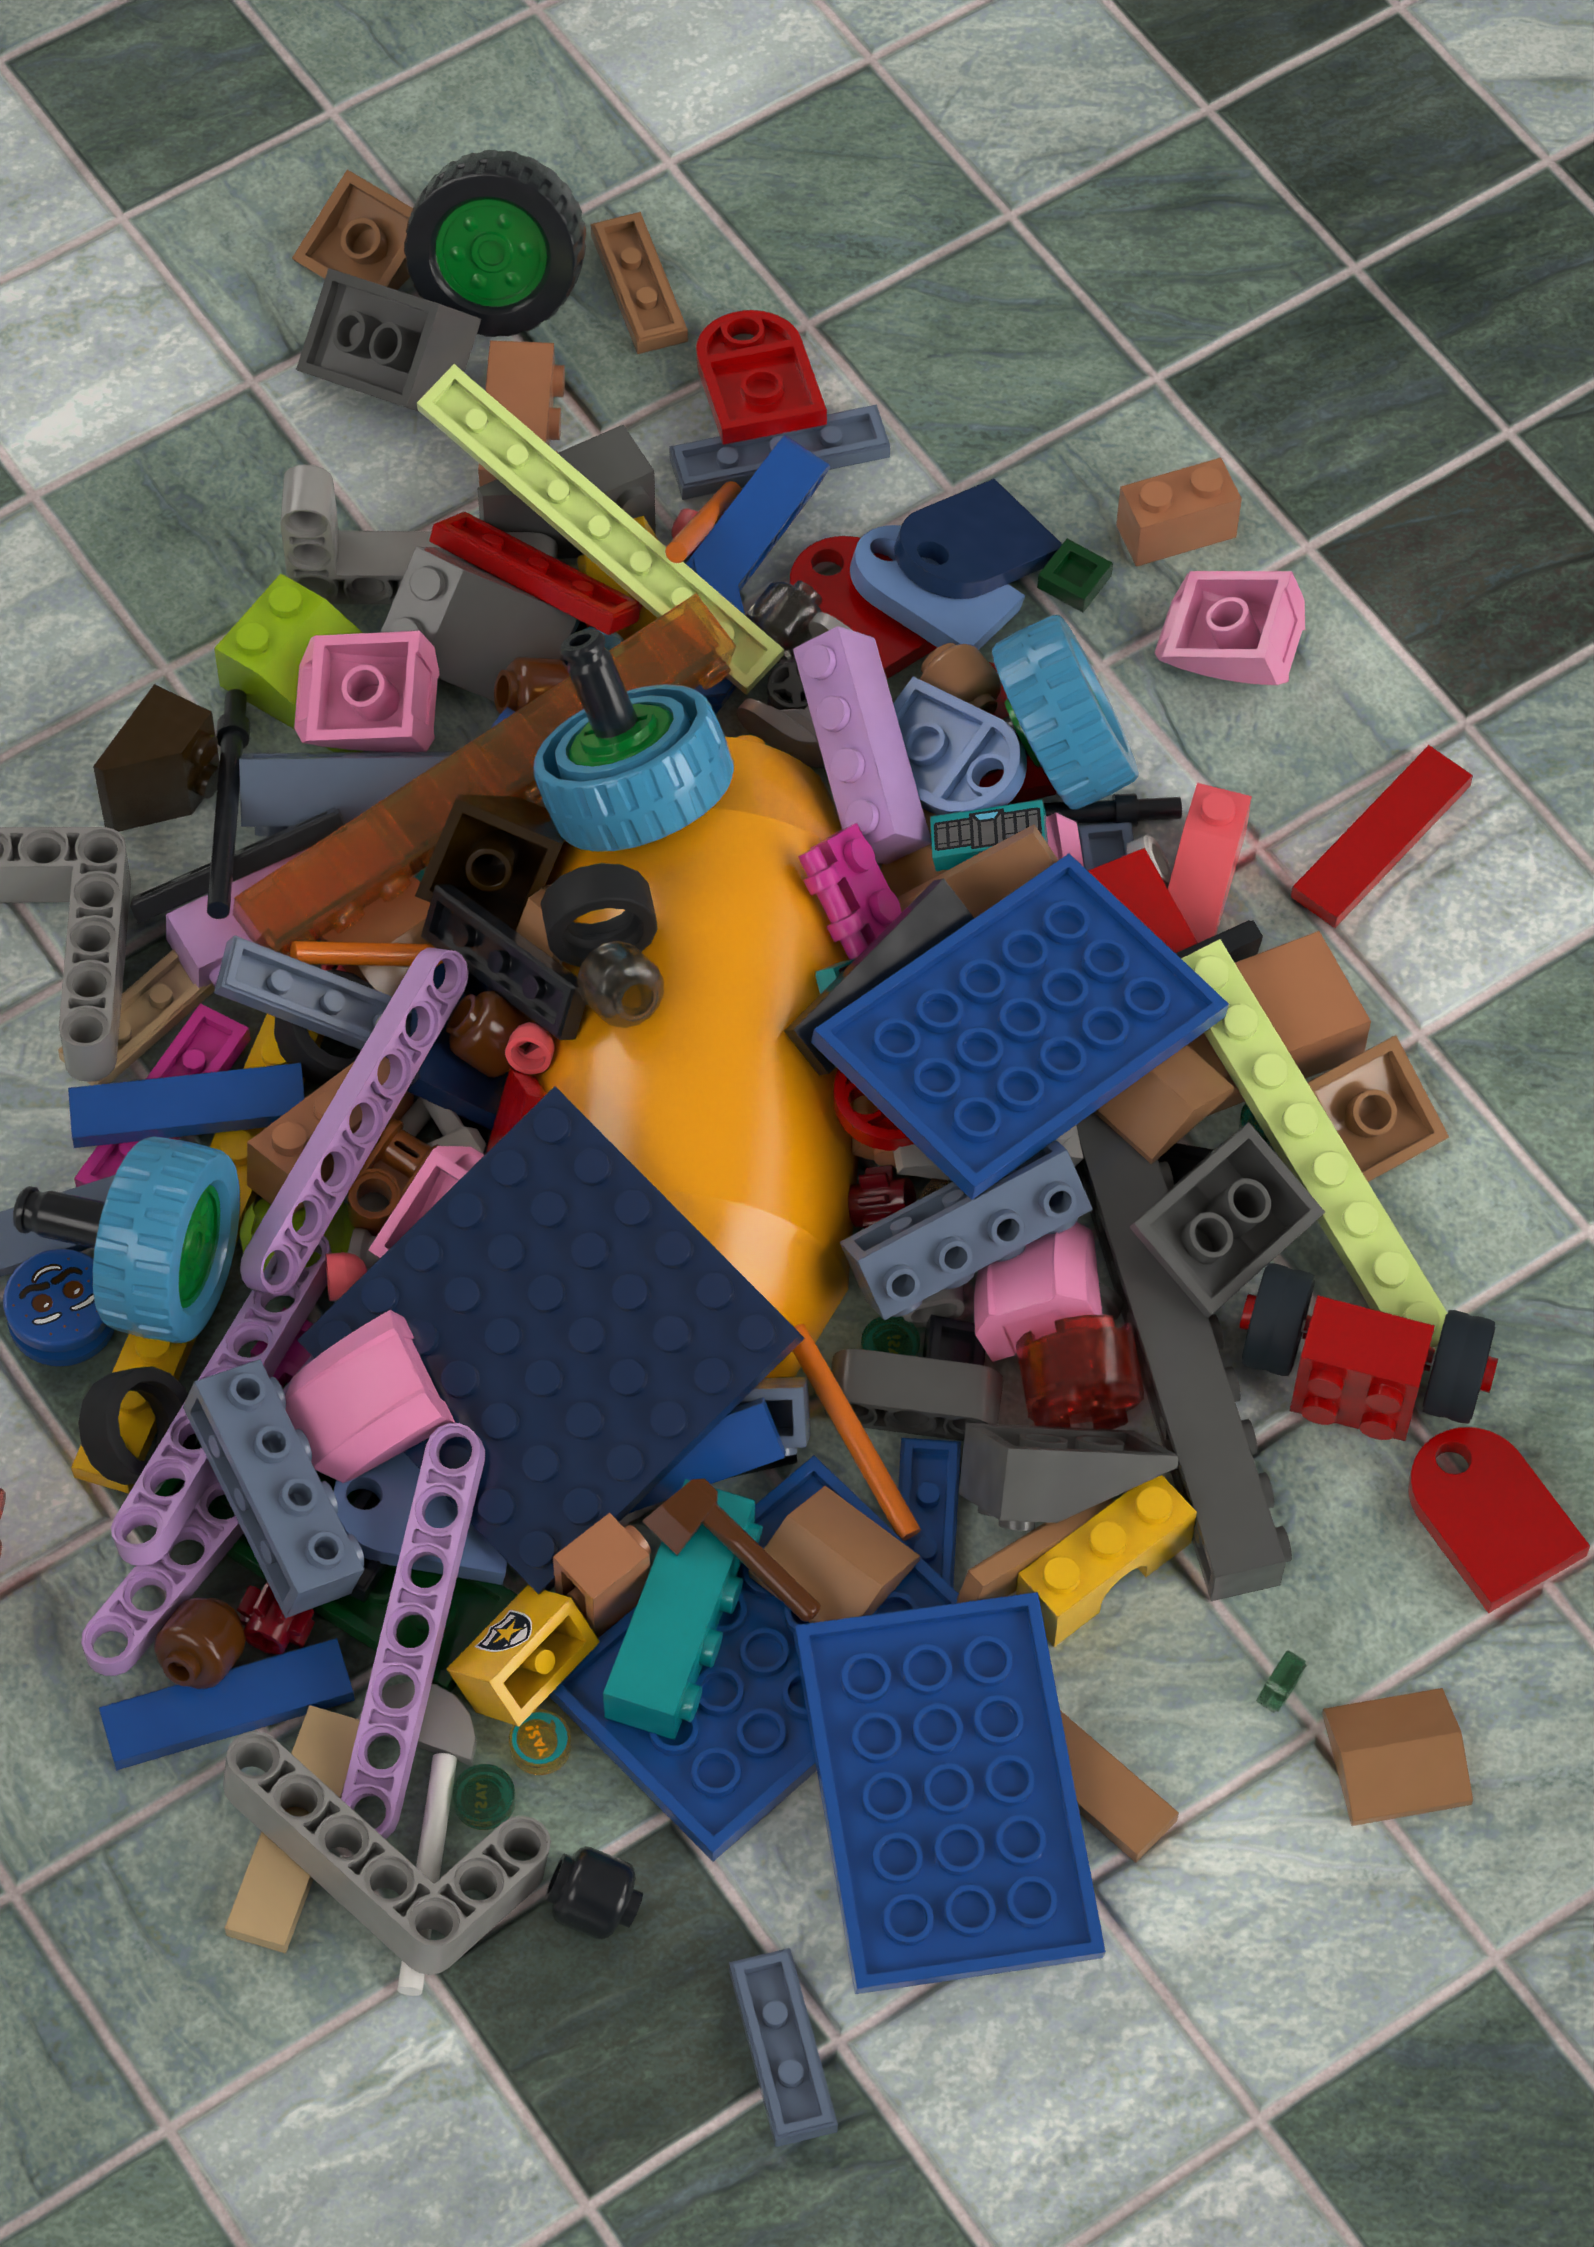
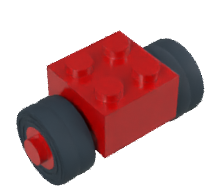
M1268 1263L1267 1267H1265L1257 1296L1248 1293L1239 1326L1241 1329L1248 1330L1242 1354V1364L1249 1368L1266 1370L1272 1374L1289 1376L1294 1366L1301 1337L1305 1339L1289 1411L1302 1414L1304 1418L1316 1424L1330 1425L1337 1423L1360 1429L1363 1434L1374 1439L1389 1440L1394 1438L1406 1441L1423 1371L1430 1372L1432 1366L1422 1405L1423 1412L1436 1417H1446L1459 1423H1470L1479 1391L1490 1393L1498 1363V1358L1489 1356L1496 1328L1494 1321L1480 1316H1471L1457 1310H1448L1437 1351L1434 1354L1436 1348L1430 1347L1435 1326L1319 1295H1317L1312 1316L1307 1315L1314 1289L1315 1275L1298 1269H1290L1283 1265Z

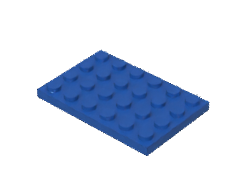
M1067 854L816 1027L813 1031L811 1043L947 1177L973 1200L1224 1019L1229 1003L1075 858Z
M815 1455L755 1504V1524L763 1526L759 1543L763 1549L786 1516L824 1486H827L908 1546ZM920 1557V1561L872 1615L954 1604L957 1602L959 1593ZM742 1562L736 1576L743 1579L737 1605L732 1614L722 1613L716 1629L723 1632L718 1656L712 1668L702 1666L696 1685L702 1686V1695L697 1712L692 1722L682 1720L675 1740L607 1719L604 1716L603 1692L636 1607L598 1638L599 1644L549 1695L580 1729L712 1862L817 1771L793 1633L795 1625L808 1624L810 1622H803L782 1601L748 1576L749 1569Z
M1038 1592L795 1625L793 1633L855 1994L1103 1958L1106 1951Z

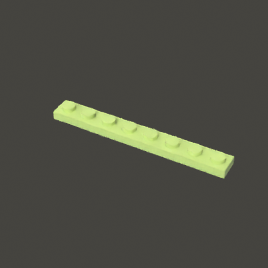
M455 364L417 402L419 412L744 694L747 695L784 655V649L689 566L684 562H671L666 556V547Z
M1219 939L1181 958L1229 1003L1225 1018L1204 1032L1278 1157L1325 1211L1317 1221L1368 1306L1373 1310L1434 1325L1435 1328L1430 1347L1437 1350L1445 1316L1448 1314L1224 944Z

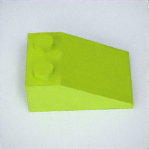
M280 573L215 646L214 651L219 685L227 691L232 689L244 691L247 695L248 703L294 729L299 665L311 637L316 635L359 634L363 632L325 598ZM325 747L332 752H363L362 750Z

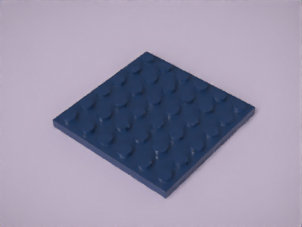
M554 1086L297 1341L316 1358L350 1333L389 1310L405 1318L414 1336L412 1341L439 1397L446 1402L455 1423L468 1426L480 1438L485 1449V1462L470 1523L522 1578L540 1594L544 1590L550 1591L555 1586L554 1555L608 1513H611L620 1522L805 1338ZM463 1437L448 1439L442 1444L439 1451L441 1464L449 1469H457L464 1466L472 1455V1446L470 1441ZM429 1438L404 1451L419 1469H421ZM446 1496L447 1499L458 1509L455 1499Z

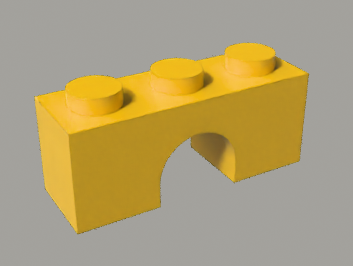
M1163 1475L1128 1490L1019 1572L1016 1595L1038 1592L1046 1638L1055 1647L1100 1613L1104 1597L1126 1574L1138 1568L1147 1577L1191 1544L1197 1511Z

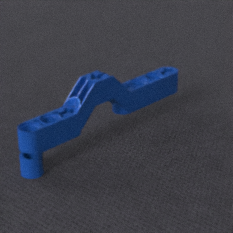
M784 435L705 537L686 565L745 615L740 591L815 493L826 476L830 465ZM690 648L681 662L624 668L614 661L626 691L663 684L689 687L706 697L715 715L737 688L693 648ZM581 702L568 718L584 709ZM507 707L489 729L480 749L518 774L522 771L532 778L531 784L538 788L533 774L534 759L538 749L549 734Z

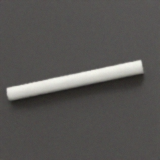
M437 1753L432 1758L416 1868L433 1883H436L440 1878L457 1758L447 1753ZM432 1929L422 1930L419 1934L430 1940ZM401 1961L397 1991L408 1996L421 1995L425 1974L418 1973Z

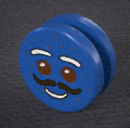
M55 1249L38 1253L20 1264L6 1284L3 1295V1307L10 1335L19 1350L36 1362L49 1366H70L84 1362L98 1354L110 1341L115 1331L101 1320L97 1312L93 1294V1258L84 1253L68 1249Z

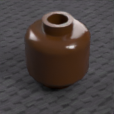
M517 657L507 666L506 670H501L496 678L494 700L497 711L501 714L509 707L541 730H555L568 719L571 712L580 703L579 696L568 673V666L559 659Z
M494 991L482 992L477 996L473 994L467 995L456 1005L446 1025V1032L450 1034V1050L457 1057L487 1077L502 1076L510 1070V1067L513 1068L505 1056V1049L510 1035L519 1025L533 1021ZM526 1042L519 1047L526 1051L531 1042Z
M196 1597L185 1600L173 1612L156 1635L154 1651L158 1663L172 1682L180 1686L207 1689L215 1687L226 1676L243 1653L246 1637L240 1618L231 1606L219 1599Z

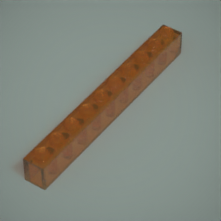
M695 593L609 651L626 691L663 684L681 685L692 689L701 685L706 690L723 680L731 671L729 665L736 644L697 593ZM571 677L563 680L234 897L233 916L252 942L290 957V947L293 941H316L332 929L338 934L358 923L365 915L363 909L380 897L384 902H389L398 897L411 885L412 881L409 878L428 866L458 794L521 797L535 804L539 803L542 797L533 774L534 759L537 751L544 740L560 724L584 709Z

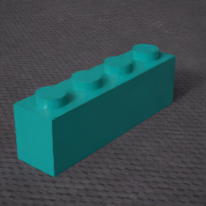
M685 1479L683 1486L691 1480ZM715 1488L718 1491V1505L759 1544L763 1526L755 1524V1500ZM703 1524L678 1556L661 1541L603 1692L605 1718L673 1740L676 1738L682 1720L692 1722L695 1717L702 1695V1686L696 1685L703 1665L712 1668L716 1661L723 1637V1632L716 1630L723 1612L730 1614L734 1612L743 1584V1579L736 1577L741 1561Z

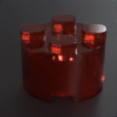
M1082 1315L1054 1321L1055 1333L1035 1340V1335L1032 1331H1029L1016 1342V1354L1027 1416L1034 1421V1426L1070 1428V1424L1092 1422L1094 1429L1113 1430L1128 1423L1127 1412L1134 1409L1144 1400V1387L1132 1325L1129 1322L1117 1328L1115 1327L1113 1316Z

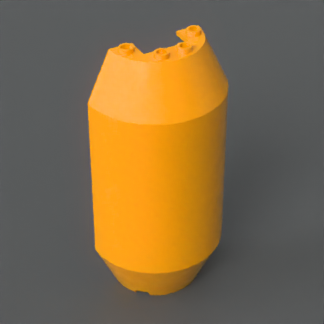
M742 735L736 738L725 737L734 762L731 783L721 799L704 815L688 826L657 841L618 851L597 852L574 847L564 839L545 885H551L560 876L579 867L599 863L624 865L638 871L649 883L658 929L649 946L637 956L620 964L601 968L576 967L565 962L562 963V966L590 985L591 989L576 1039L559 1040L553 1036L555 1051L551 1063L544 1072L534 1074L546 1094L556 1086L793 1327L805 1324L816 1343L848 1291L850 1265L839 1242L853 1235V1223L848 1210V1192L850 1185L857 1184L859 1156L852 1155V1136L840 1124L834 1108V1080L838 1068L836 1067L830 1074L819 1076L784 1030L820 995L815 977L816 971L849 960L840 940L837 942L833 941L826 927L831 922L817 894L810 895L803 881L808 876L798 858L799 855L810 850L811 847L842 830L836 806L820 776L810 767L790 754L766 745L759 737L753 735ZM613 908L595 910L576 918L573 922L587 924L603 922L622 914L625 910ZM791 1351L765 1378L795 1377L801 1366L794 1353Z

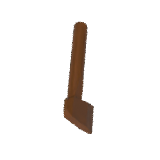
M692 1479L642 1521L677 1556L703 1524L803 1622L812 1620L819 1613L820 1603L718 1505V1491L707 1480Z

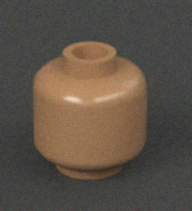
M947 643L935 649L924 660L921 666L923 674L920 680L993 715L998 707L996 700L1001 693L1002 683L997 671L975 646Z

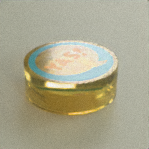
M534 1710L519 1727L512 1725L510 1729L509 1747L511 1757L520 1769L529 1774L547 1775L557 1771L566 1763L571 1752V1734L567 1723L561 1716L552 1711Z

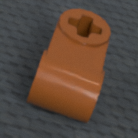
M397 1118L392 1119L386 1126L348 1191V1218L354 1228L367 1229L372 1236L379 1234L432 1150L440 1146L437 1144L430 1147L403 1130L404 1123ZM368 1193H379L389 1200V1205L379 1212H370L364 1210L358 1201Z

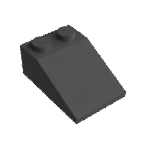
M328 268L296 370L418 411L417 402L453 364L465 372L481 319L453 308Z
M620 425L558 453L632 518L644 516L656 535L654 469L624 425ZM498 479L477 488L479 518L482 521L504 532H534L550 536L558 545V559L578 558V556L584 555Z
M416 546L381 632L421 631L435 647L440 673L438 679L495 701L494 687L496 678L501 670H506L507 666L517 657L559 659L563 661L564 659L560 654L561 645L565 639L576 632L580 620L443 548Z
M1247 1123L1184 1175L1129 1228L1202 1314L1208 1318L1318 1220L1325 1211L1254 1127Z
M966 1423L958 1494L977 1505L978 1513L997 1518L1000 1527L1016 1531H1032L1035 1529L1036 1522L1058 1523L1176 1469L1179 1456L1134 1430Z

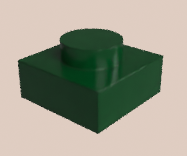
M1067 538L1039 573L1037 588L1084 612L1112 576L1113 563Z

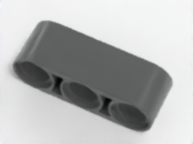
M863 1349L840 1350L832 1358L831 1372L863 1428L964 1441L966 1423L998 1424L1004 1380L998 1371L990 1367Z

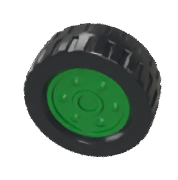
M484 150L480 153L464 155L459 160L448 163L438 174L433 176L413 207L407 224V235L404 242L408 275L414 283L413 286L416 292L423 299L480 318L478 335L485 337H509L524 331L533 330L539 327L541 322L549 320L556 314L560 306L569 297L578 280L586 251V226L582 220V210L572 195L571 189L557 176V173L534 158L520 155L517 152Z

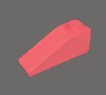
M1197 783L1168 886L1171 896L1198 943L1217 934L1246 835L1252 796Z

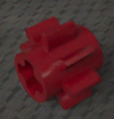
M893 1165L866 1168L865 1175H859L860 1183L850 1185L848 1191L849 1215L856 1228L863 1227L865 1229L917 1201L911 1179L895 1177Z
M268 1582L262 1591L249 1585L236 1610L241 1614L239 1617L241 1624L245 1625L246 1641L253 1647L274 1655L283 1654L289 1642L302 1648L315 1624L311 1619L314 1614L313 1609L285 1618Z

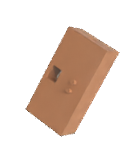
M1320 931L1235 962L1305 1079L1332 1069L1365 1051L1371 1020ZM1201 1034L1190 1042L1188 1046L1234 1086V1093L1209 1115L1245 1102L1205 1034Z

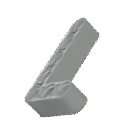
M308 464L294 466L284 473L280 525L287 577L325 598L331 604H392L416 546L439 547L429 542L431 531H339L334 483L331 474L324 468ZM506 532L558 560V545L550 536L534 532Z
M0 827V903L70 902L59 1017V1031L65 1067L68 1073L79 1081L92 1082L101 1080L114 1070L118 1052L131 890L125 839L120 832L107 827Z
M246 1732L234 1738L228 1746L223 1788L225 1796L231 1804L403 1962L418 1973L432 1975L450 1968L535 1891L543 1881L551 1840L549 1832L544 1825L534 1818L518 1816L506 1820L436 1883H433L276 1739L262 1732ZM252 1766L260 1768L266 1773L252 1776L245 1774L241 1769ZM300 1807L309 1811L310 1814L298 1817L290 1815L285 1809ZM342 1847L349 1849L354 1855L343 1858L335 1856L329 1850ZM510 1851H522L530 1855L532 1859L526 1861L515 1860L507 1853ZM380 1888H388L396 1891L400 1896L387 1899L378 1896L374 1891ZM473 1889L479 1890L487 1894L489 1898L479 1901L473 1900L463 1892ZM433 1929L442 1933L445 1938L435 1941L429 1940L421 1936L419 1932Z

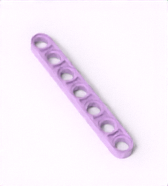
M426 948L412 962L247 1245L241 1259L240 1272L242 1280L248 1288L267 1294L282 1295L288 1292L298 1280L465 990L468 981L467 963L457 951ZM442 960L446 970L445 979L441 987L436 989L433 981L436 965ZM415 1008L418 1015V1025L416 1031L409 1037L405 1028L408 1013ZM387 1056L390 1061V1074L386 1082L381 1085L377 1076L378 1067L381 1060ZM359 1104L363 1114L362 1122L359 1129L353 1134L350 1130L349 1119L352 1110ZM331 1153L334 1159V1171L329 1180L324 1183L321 1176V1165L324 1158ZM302 1202L305 1206L306 1217L303 1226L296 1232L293 1228L292 1216L295 1208ZM274 1251L277 1258V1269L274 1276L269 1281H266L263 1273L264 1263L268 1255Z
M324 1235L314 1252L321 1254L320 1259L312 1266L303 1269L298 1280L288 1292L282 1295H272L254 1290L251 1291L198 1380L261 1359L269 1378L273 1376L327 1285L325 1254L332 1253L329 1241ZM275 1253L263 1271L266 1281H269L274 1276L277 1269ZM290 1296L295 1299L294 1303L284 1311L276 1313L265 1310L267 1303L275 1297ZM258 1340L268 1343L263 1353L255 1357L247 1358L238 1355L239 1349L248 1342ZM184 1404L111 1525V1533L118 1553L125 1562L131 1565L145 1566L153 1564L164 1557L215 1474L203 1448L192 1450L182 1447L187 1437L195 1433L183 1409ZM179 1478L185 1481L184 1487L174 1495L164 1497L154 1493L156 1487L166 1479ZM150 1525L157 1528L156 1534L145 1543L131 1544L126 1541L127 1535L138 1526Z
M311 1356L301 1369L315 1358ZM290 1382L283 1389L285 1395L290 1385ZM215 1474L164 1557L153 1564L135 1566L87 1623L82 1632L81 1644L87 1663L95 1672L104 1676H117L132 1668L155 1641L157 1633L173 1612L194 1594L244 1533L236 1516L227 1520L217 1519L208 1512L210 1503L216 1497L225 1494ZM195 1540L200 1542L205 1548L201 1559L191 1565L175 1563L170 1558L173 1547L181 1541ZM155 1585L166 1592L164 1603L153 1611H142L132 1604L133 1596L142 1587ZM109 1631L123 1634L128 1639V1644L120 1655L104 1658L93 1650L94 1643L102 1634Z
M448 1423L438 1427L430 1435L426 1444L341 1797L353 1810L362 1798L367 1796L380 1798L384 1802L386 1816L375 1830L384 1839H387L395 1831L400 1819L485 1462V1449L482 1441L468 1426L460 1423ZM463 1437L468 1439L472 1446V1455L469 1461L457 1469H449L443 1466L439 1459V1451L442 1444L450 1438ZM439 1496H449L455 1499L458 1506V1514L455 1520L444 1528L429 1526L425 1518V1510L428 1503ZM425 1555H433L440 1558L444 1566L441 1580L429 1588H420L414 1585L411 1579L413 1564ZM410 1615L425 1617L429 1624V1635L426 1641L415 1648L401 1646L396 1637L399 1623ZM396 1675L410 1677L415 1686V1694L412 1701L402 1708H390L386 1706L382 1698V1689L385 1683ZM383 1735L395 1737L400 1745V1756L397 1762L387 1769L372 1767L367 1757L370 1744L376 1738Z

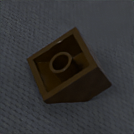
M156 684L152 686L93 766L105 827L120 832L192 815L204 798L209 799L215 794L218 784L219 754L212 711Z
M458 794L415 896L431 903L436 885L452 884L516 931L528 898L541 888H544L564 839L558 833L547 809L526 799L514 796Z

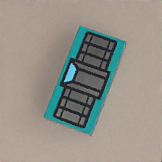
M1043 800L930 816L932 858L936 871L949 870L1035 824L1048 844L1046 813Z

